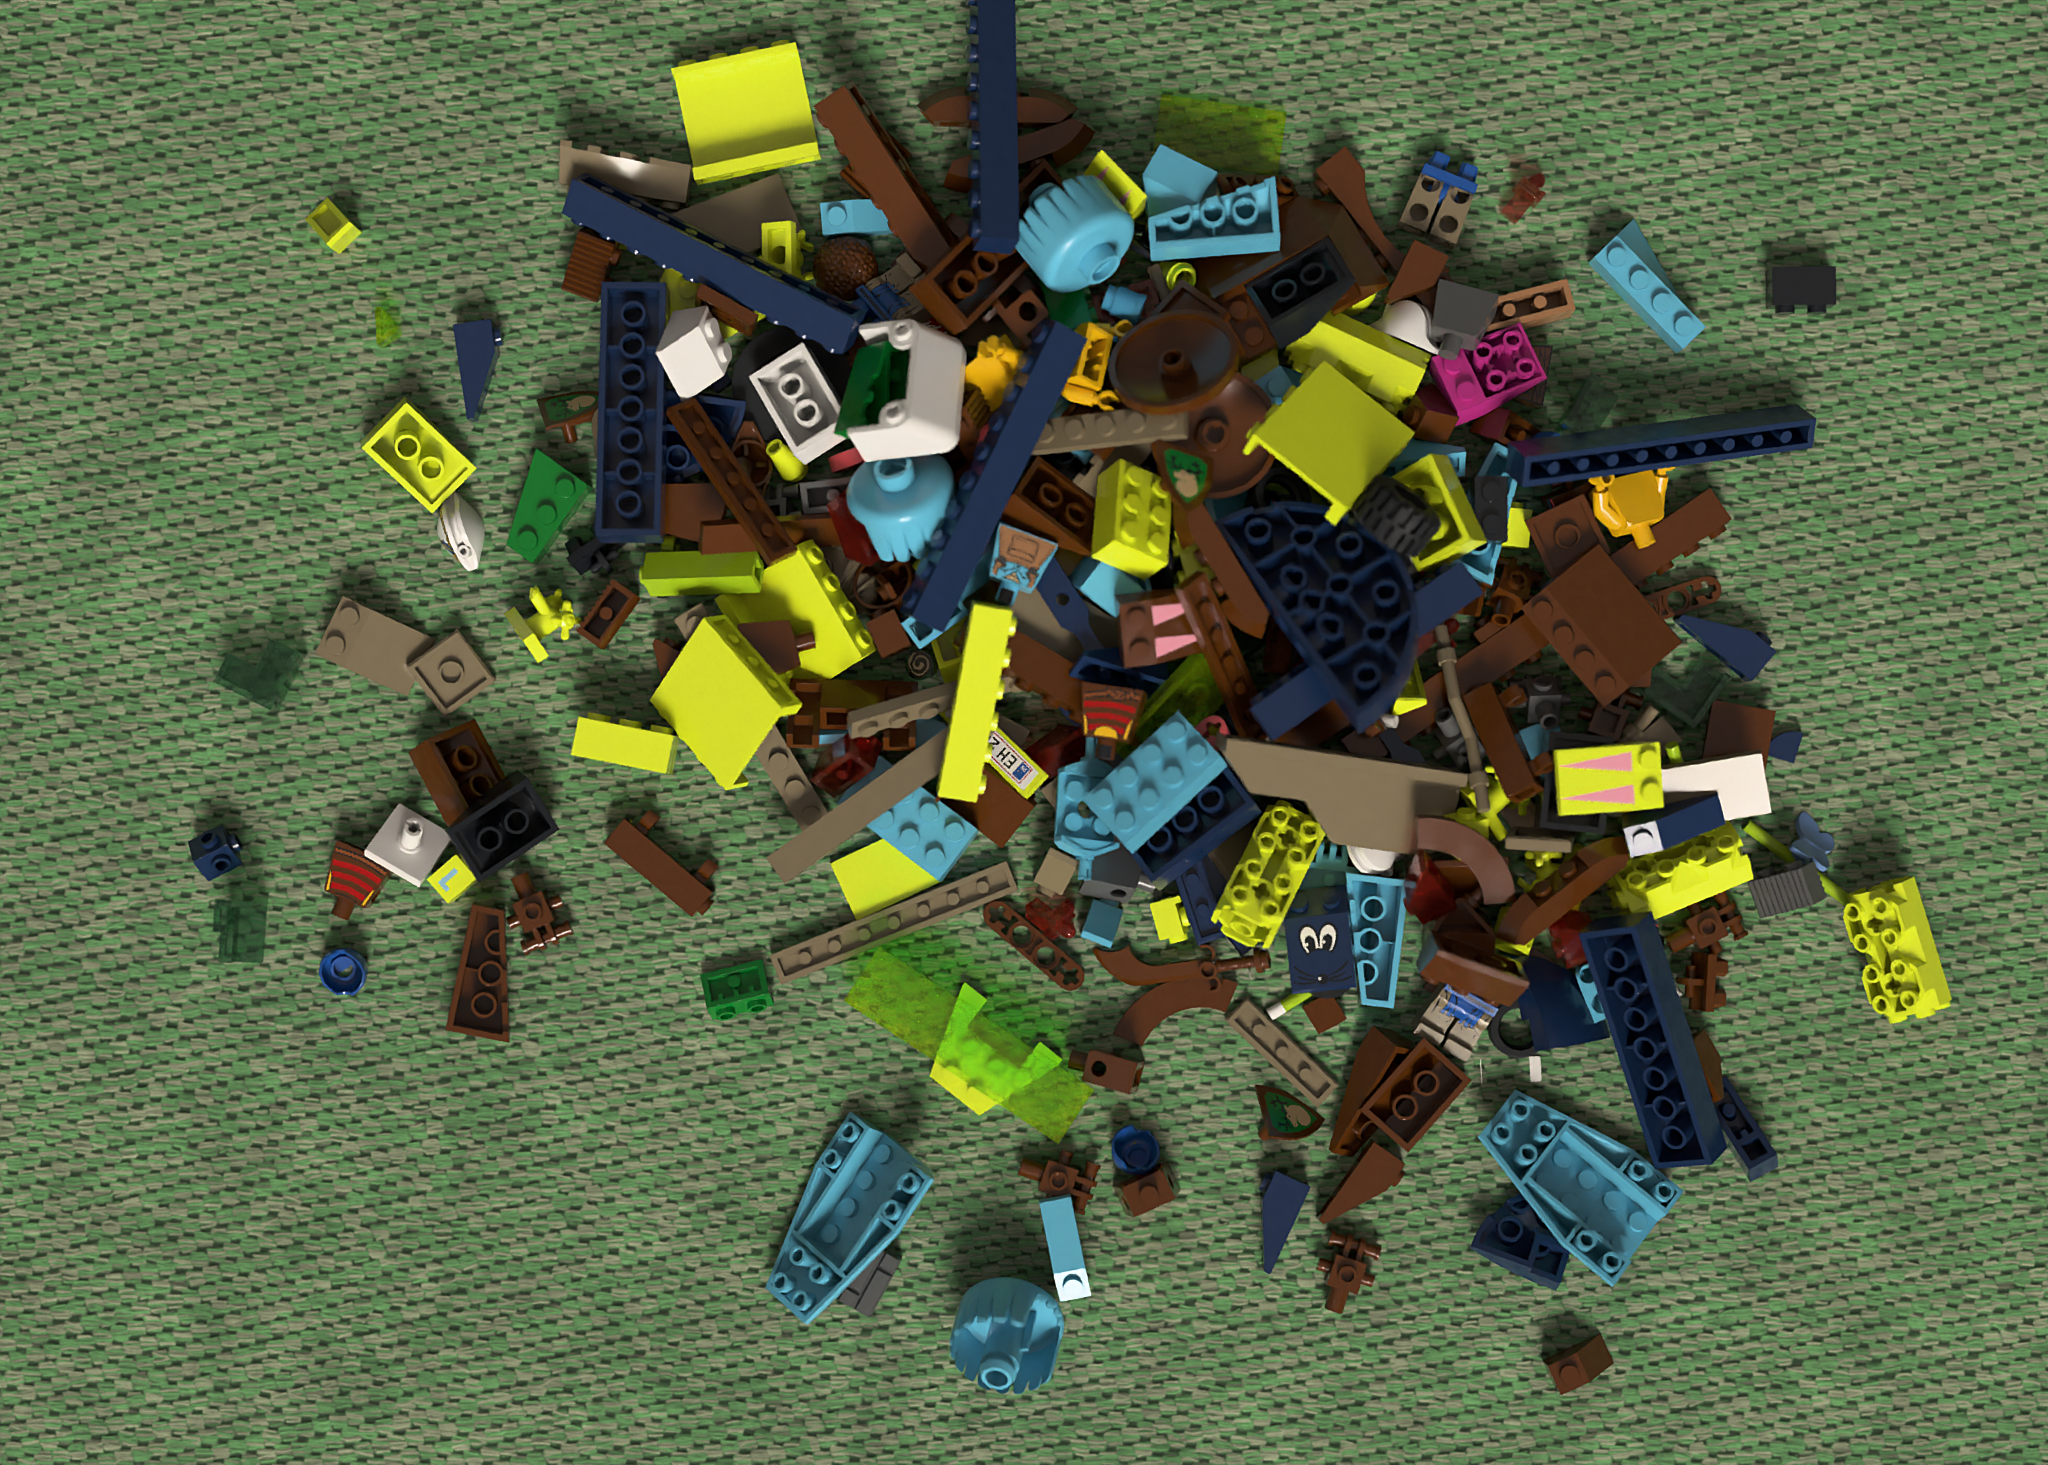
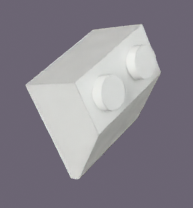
M707 306L673 311L656 350V354L681 401L692 398L724 376L732 359L731 347L725 342L719 330L718 321L712 317Z

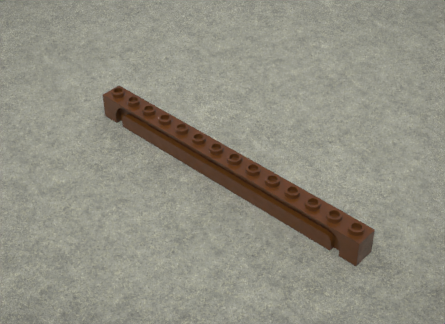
M1708 488L1650 528L1656 540L1655 543L1638 549L1634 539H1632L1609 556L1636 588L1640 590L1648 584L1645 578L1654 572L1660 576L1674 566L1671 560L1680 554L1686 558L1700 549L1699 541L1707 536L1710 540L1716 538L1727 530L1724 524L1732 519L1712 489ZM1525 613L1457 659L1455 669L1461 698L1468 694L1473 686L1479 683H1493L1497 679L1501 683L1505 682L1517 673L1514 668L1525 661L1529 665L1543 656L1541 649L1550 643ZM1442 669L1423 682L1427 704L1398 715V726L1393 729L1402 742L1408 746L1412 745L1409 739L1420 733L1424 737L1438 727L1434 719L1435 713L1442 708H1450L1452 710L1448 701ZM1388 709L1385 712V714H1391L1390 709ZM1353 729L1339 739L1346 752L1384 757L1389 753L1379 736L1369 738L1365 730L1358 733L1356 729Z

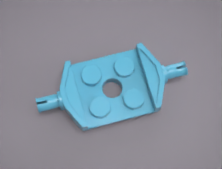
M1086 737L1085 757H1082L1079 762L1058 769L1054 843L1060 849L1074 855L1075 859L1080 860L1079 880H1092V860H1094L1095 856L1119 848V843H1114V834L1090 808L1087 818H1083L1078 812V805L1083 801L1082 799L1114 770V768L1099 760V758H1095L1097 739Z

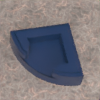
M1794 731L1777 735L1771 739L1768 756L1794 763L1803 733Z

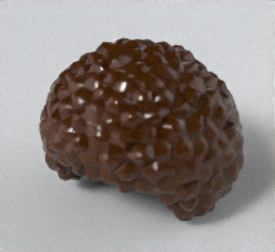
M838 236L827 241L817 251V255H815L812 263V274L816 281V286L843 301L856 300L858 297L855 289L861 285L865 286L870 280L879 275L878 261L871 246L866 240L855 236Z

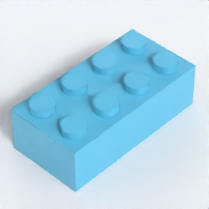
M1177 711L1082 800L1133 854L1228 765L1221 755Z
M875 752L837 804L843 803L893 765ZM920 787L867 825V827L938 881L942 882L979 831L941 801H938V803L934 801L935 797Z

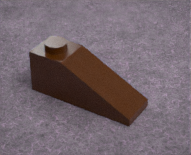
M1371 1139L1316 1218L1325 1224L1387 1191L1390 1185L1395 1187L1405 1174L1403 1170L1405 1163Z

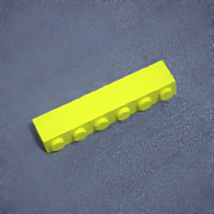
M974 600L971 602L936 788L938 796L977 802L978 794H984L987 775H982L984 762H990L993 744L988 743L990 731H996L999 712L994 711L996 699H1002L1005 680H1000L1002 667H1008L1011 648H1006L1008 635L1014 636L1017 616H1012L1013 611L1011 607Z

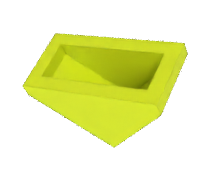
M328 197L305 218L323 241L338 254L362 233Z

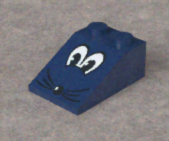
M1346 885L1297 890L1284 917L1292 994L1357 987L1354 942Z

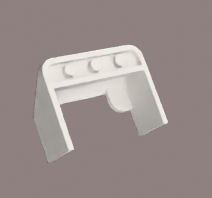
M912 319L859 325V332L868 346L886 340L891 342L892 346L896 349H908V355H910L906 399L892 401L884 406L880 413L878 425L848 428L847 434L865 462L944 453L954 448L958 443L967 357L966 350L961 341Z

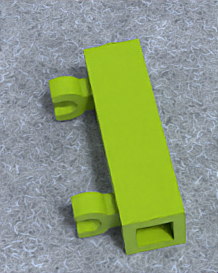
M665 536L664 543H661V552L646 553L644 565H641L639 569L640 582L642 585L644 584L651 597L761 593L764 564L757 551L701 555L699 551H681V546L675 545V536Z

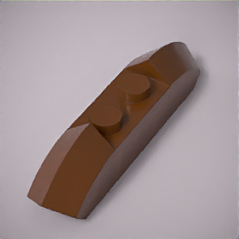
M953 87L941 90L925 98L916 106L933 126L971 127V120H967V106L969 101H971V96H966V87ZM1029 88V97H1023V93L1017 92V128H1047L1069 120L1078 110L1070 101L1048 90Z
M1072 118L1019 137L1018 170L1026 167L1030 169L1044 159H1052L1056 168L1064 165L1084 150L1093 138L1095 131L1086 124ZM972 154L952 162L943 187L957 192L969 193L972 188V179L968 178L967 170Z
M1174 503L1173 521L1179 543L1183 550L1193 544L1197 550L1192 553L1200 567L1203 569L1207 566L1214 578L1209 580L1213 589L1219 597L1224 594L1227 598L1226 601L1220 604L1224 616L1242 631L1262 638L1269 612L1207 509L1201 503L1197 508L1184 514L1179 506Z
M1625 837L1605 838L1585 846L1576 852L1575 856L1569 861L1562 863L1551 875L1536 883L1529 892L1520 896L1509 908L1499 925L1495 938L1513 945H1526L1626 867L1629 852Z

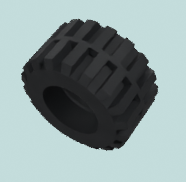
M1377 474L1352 506V511L1357 520L1370 534L1394 551L1411 557H1416L1420 554L1442 524L1436 511L1420 495L1398 480Z

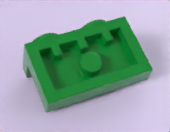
M762 959L700 974L706 1007L712 1020L727 1021L733 1019L736 1014L744 1012L759 1013L766 1010L768 1006L774 1005Z

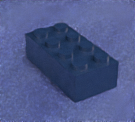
M1226 767L1133 854L1129 850L1128 852L1153 885L1160 891L1262 812L1232 772Z

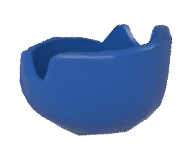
M352 948L332 949L320 961L319 976L322 984L335 995L353 996L366 983L368 975L366 960L360 952ZM351 965L353 966V971L349 976L342 977L338 975Z
M1132 1124L1117 1130L1111 1140L1112 1159L1115 1165L1127 1174L1141 1176L1149 1173L1155 1168L1160 1159L1159 1143L1149 1130L1137 1129Z

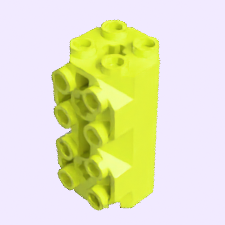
M1330 310L1307 335L1286 346L1283 353L1284 356L1289 357L1286 363L1291 366V369L1302 374L1310 367L1315 370L1323 361H1326L1395 416H1402L1407 407L1406 404L1409 399L1412 400L1428 366L1426 363L1431 358V354L1342 313L1333 316Z
M1278 800L1275 805L1267 806L1211 917L1214 924H1216L1217 920L1223 924L1220 930L1224 935L1248 947H1255L1257 942H1264L1262 948L1270 947L1325 836V832L1312 814L1306 815L1294 809L1289 802L1284 800Z
M1725 820L1726 824L1663 851L1630 857L1629 853L1626 867L1605 882L1607 887L1611 888L1606 893L1611 898L1612 902L1610 903L1612 907L1620 908L1621 912H1619V915L1652 911L1654 919H1658L1752 880L1751 862L1748 855H1743L1740 847L1743 846V843L1731 822Z
M1904 876L1890 879L1868 888V891L1866 887L1848 893L1849 903L1844 908L1843 920L1850 942L1853 943L1855 949L1859 952L1865 953L1868 965L1865 966L1862 972V981L1868 1001L1873 1009L1879 1014H1884L1888 1022L1892 1024L1908 1019L1907 1015L1915 1014L1917 1019L1925 1018L1936 1014L1935 1010L1951 1006V994L1915 877Z

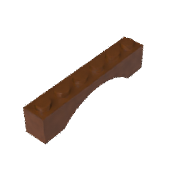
M1343 147L1314 171L1313 176L1316 180L1313 181V184L1323 197L1328 194L1335 204L1344 206L1365 243L1375 252L1373 256L1381 269L1385 271L1388 268L1395 277L1405 254L1399 251L1384 236L1375 222L1366 195L1365 170L1349 150ZM1447 274L1445 280L1454 282L1451 279V277ZM1437 282L1432 290L1411 297L1415 303L1425 306L1430 311L1432 317L1434 316L1438 288Z

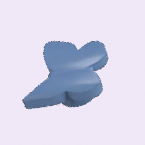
M1802 812L1795 821L1799 840L1794 841L1788 848L1796 860L1801 859L1802 864L1814 862L1816 868L1824 872L1829 867V860L1825 854H1829L1833 850L1834 839L1828 833H1820L1819 827L1808 813Z

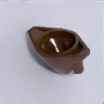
M744 421L730 449L763 497L772 474V460L766 453L767 446L754 421Z

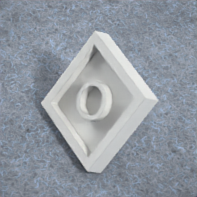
M399 803L365 849L364 856L420 887L450 845L451 840L445 829Z

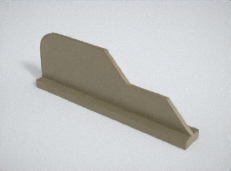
M1217 733L1215 746L1220 748L1248 792L1303 800L1333 844L1422 856L1437 851L1418 849L1416 846L1415 815L1444 816L1455 813L1461 786H1467L1469 775L1457 768Z

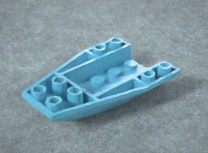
M1516 1089L1478 1136L1559 1243L1611 1287L1615 1285L1632 1261L1629 1259L1655 1224L1667 1215L1684 1192L1635 1150Z
M850 1111L815 1164L765 1288L803 1323L809 1324L900 1233L934 1181L932 1170L892 1136Z

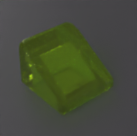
M377 306L375 308L376 342L383 349L400 338L402 333L387 310L382 306Z

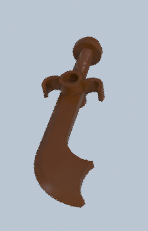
M1207 942L1199 947L1201 949H1210L1212 954L1204 958L1163 964H1150L1142 961L1134 954L1130 943L1118 950H1104L1098 947L1092 949L1100 964L1112 976L1131 986H1145L1195 978H1203L1205 980L1214 978L1217 980L1218 986H1212L1209 993H1216L1223 985V977L1218 972L1255 967L1257 973H1265L1266 969L1271 968L1269 950H1263L1262 947L1254 948L1253 955L1220 959L1216 956V945L1213 942Z

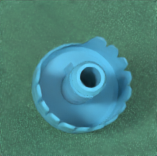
M1092 175L1076 176L1079 183L1071 178L1064 180L1062 184L1067 194L1061 190L1060 186L1053 183L1040 185L1030 195V207L1024 213V217L1030 227L1023 220H1019V242L1015 248L1042 282L1055 292L1068 293L1077 291L1109 278L1118 268L1120 259L1126 253L1133 239L1134 222L1130 213L1103 181Z
M936 453L865 462L851 477L846 491V498L851 514L865 525L880 559L887 562L893 561L894 553L899 562H907L910 560V556H914L916 559L926 557V553H928L931 547V538L935 531L941 529L940 527L945 522L946 507L955 498L958 488L948 462L940 454Z
M995 1277L983 1280L969 1288L959 1303L950 1337L949 1350L951 1358L955 1359V1366L960 1372H963L965 1367L964 1376L970 1381H974L978 1373V1385L986 1390L994 1388L998 1393L1005 1394L1009 1391L1013 1382L1015 1394H1022L1028 1383L1029 1391L1036 1390L1040 1387L1041 1383H1047L1052 1376L1064 1333V1316L1055 1299L1044 1289L1031 1282L1012 1277Z

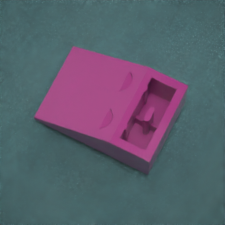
M1520 322L1484 336L1473 351L1460 348L1458 357L1455 360H1448L1440 355L1432 357L1429 371L1435 385L1459 416L1455 427L1486 415L1547 379Z

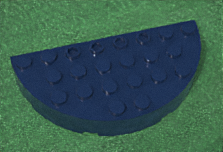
M1295 501L1273 502V506L1253 509V506L1244 508L1215 521L1214 523L1268 612L1357 732L1361 733L1371 726L1391 707L1404 689L1417 656L1419 642L1417 602L1411 577L1397 552L1376 539L1360 522L1349 518L1347 513L1336 525L1332 524L1325 518L1331 507L1314 503ZM1273 521H1282L1283 525L1274 524Z
M1448 561L1433 572L1436 576L1428 583H1425L1422 579L1413 585L1418 610L1419 638L1484 593L1462 561L1454 566ZM1303 661L1291 669L1288 674L1277 679L1264 688V691L1249 700L1252 704L1249 711L1270 741H1274L1333 698L1308 664Z

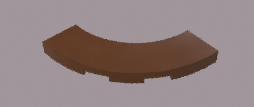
M1429 814L1415 815L1416 846L1418 849L1443 851L1464 862L1477 878L1484 905L1516 901L1515 887L1509 868L1501 854L1484 835L1476 829H1472L1452 818Z
M1195 978L1162 983L1143 994L1128 1008L1118 1022L1113 1034L1143 1046L1151 1031L1161 1021L1176 1012L1201 1007L1226 1012L1238 983L1223 978V985L1216 993H1209L1212 986H1218V982L1214 978L1211 980Z

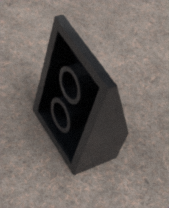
M1327 236L1243 286L1281 350L1307 335L1350 289L1356 280Z
M516 770L490 787L445 829V832L477 882L480 883L558 831L559 828L529 779Z

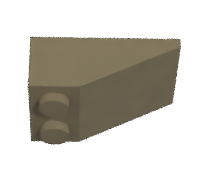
M342 596L315 654L408 696L415 678L406 668V665L430 649L435 639L360 602Z

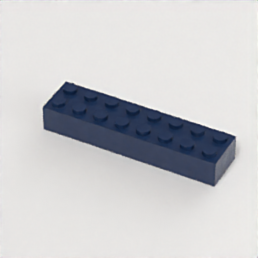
M601 282L595 536L600 543H664L668 375L656 354V350L670 319V291L666 282Z
M1649 911L1596 918L1578 934L1654 1168L1712 1165L1728 1147L1653 913Z

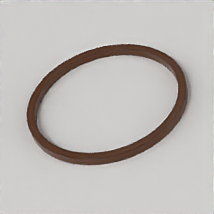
M876 555L866 560L857 570L853 580V591L857 600L863 606L872 610L888 609L902 601L904 593L911 587L912 573L906 562H902L908 572V582L904 592L895 601L887 605L873 606L860 599L857 592V581L862 570L871 562L880 559V557Z

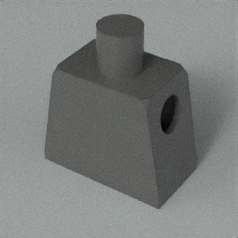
M1439 279L1431 339L1441 342L1438 352L1441 357L1455 360L1458 357L1460 348L1470 351L1477 348L1497 312L1499 294Z
M1115 836L1114 843H1119V848L1094 857V860H1092V880L1082 879L1078 891L1082 895L1126 903L1130 901L1137 888L1153 893L1155 886L1122 842Z

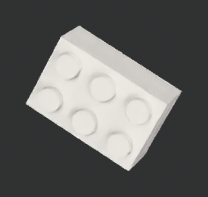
M803 342L749 376L792 453L802 463H809L846 439L845 437L833 434L842 400L815 354Z

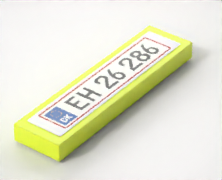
M951 709L938 713L949 723ZM997 725L996 731H993L995 734L988 739V743L993 744L989 764L1024 798L1028 799L1049 775Z

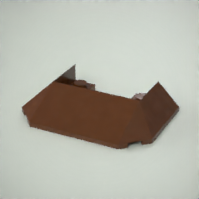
M1298 196L1278 207L1280 228L1279 251L1187 259L1186 263L1192 265L1196 272L1194 288L1226 309L1231 316L1227 324L1235 335L1239 349L1238 369L1277 348L1275 340L1243 285L1328 236L1356 280L1350 289L1330 309L1333 316L1390 285V282L1343 205Z

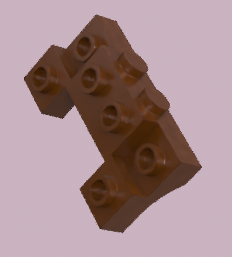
M790 678L789 689L800 700L802 706L796 714L788 715L786 729L787 747L819 748L821 729L847 730L848 712L918 692V682ZM917 720L910 721L900 728L890 727L880 730L883 731V750H916Z

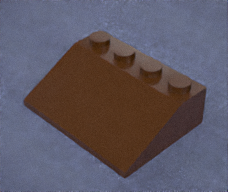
M1599 543L1521 607V610L1603 707L1617 698L1682 643L1680 638Z

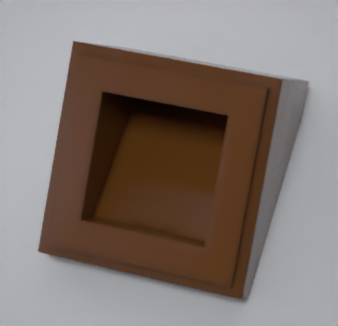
M1317 997L1302 1006L1318 1034L1347 1019L1335 998L1324 999Z

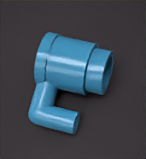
M1110 285L1101 309L1108 311L1111 316L1128 320L1134 327L1141 316L1147 295L1137 293L1122 286L1118 288ZM1114 337L1113 341L1118 343V337Z

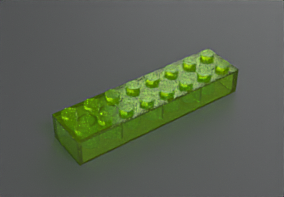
M882 946L878 947L843 1000L1058 1144L1094 1091L1092 1085L1082 1081L1080 1077Z

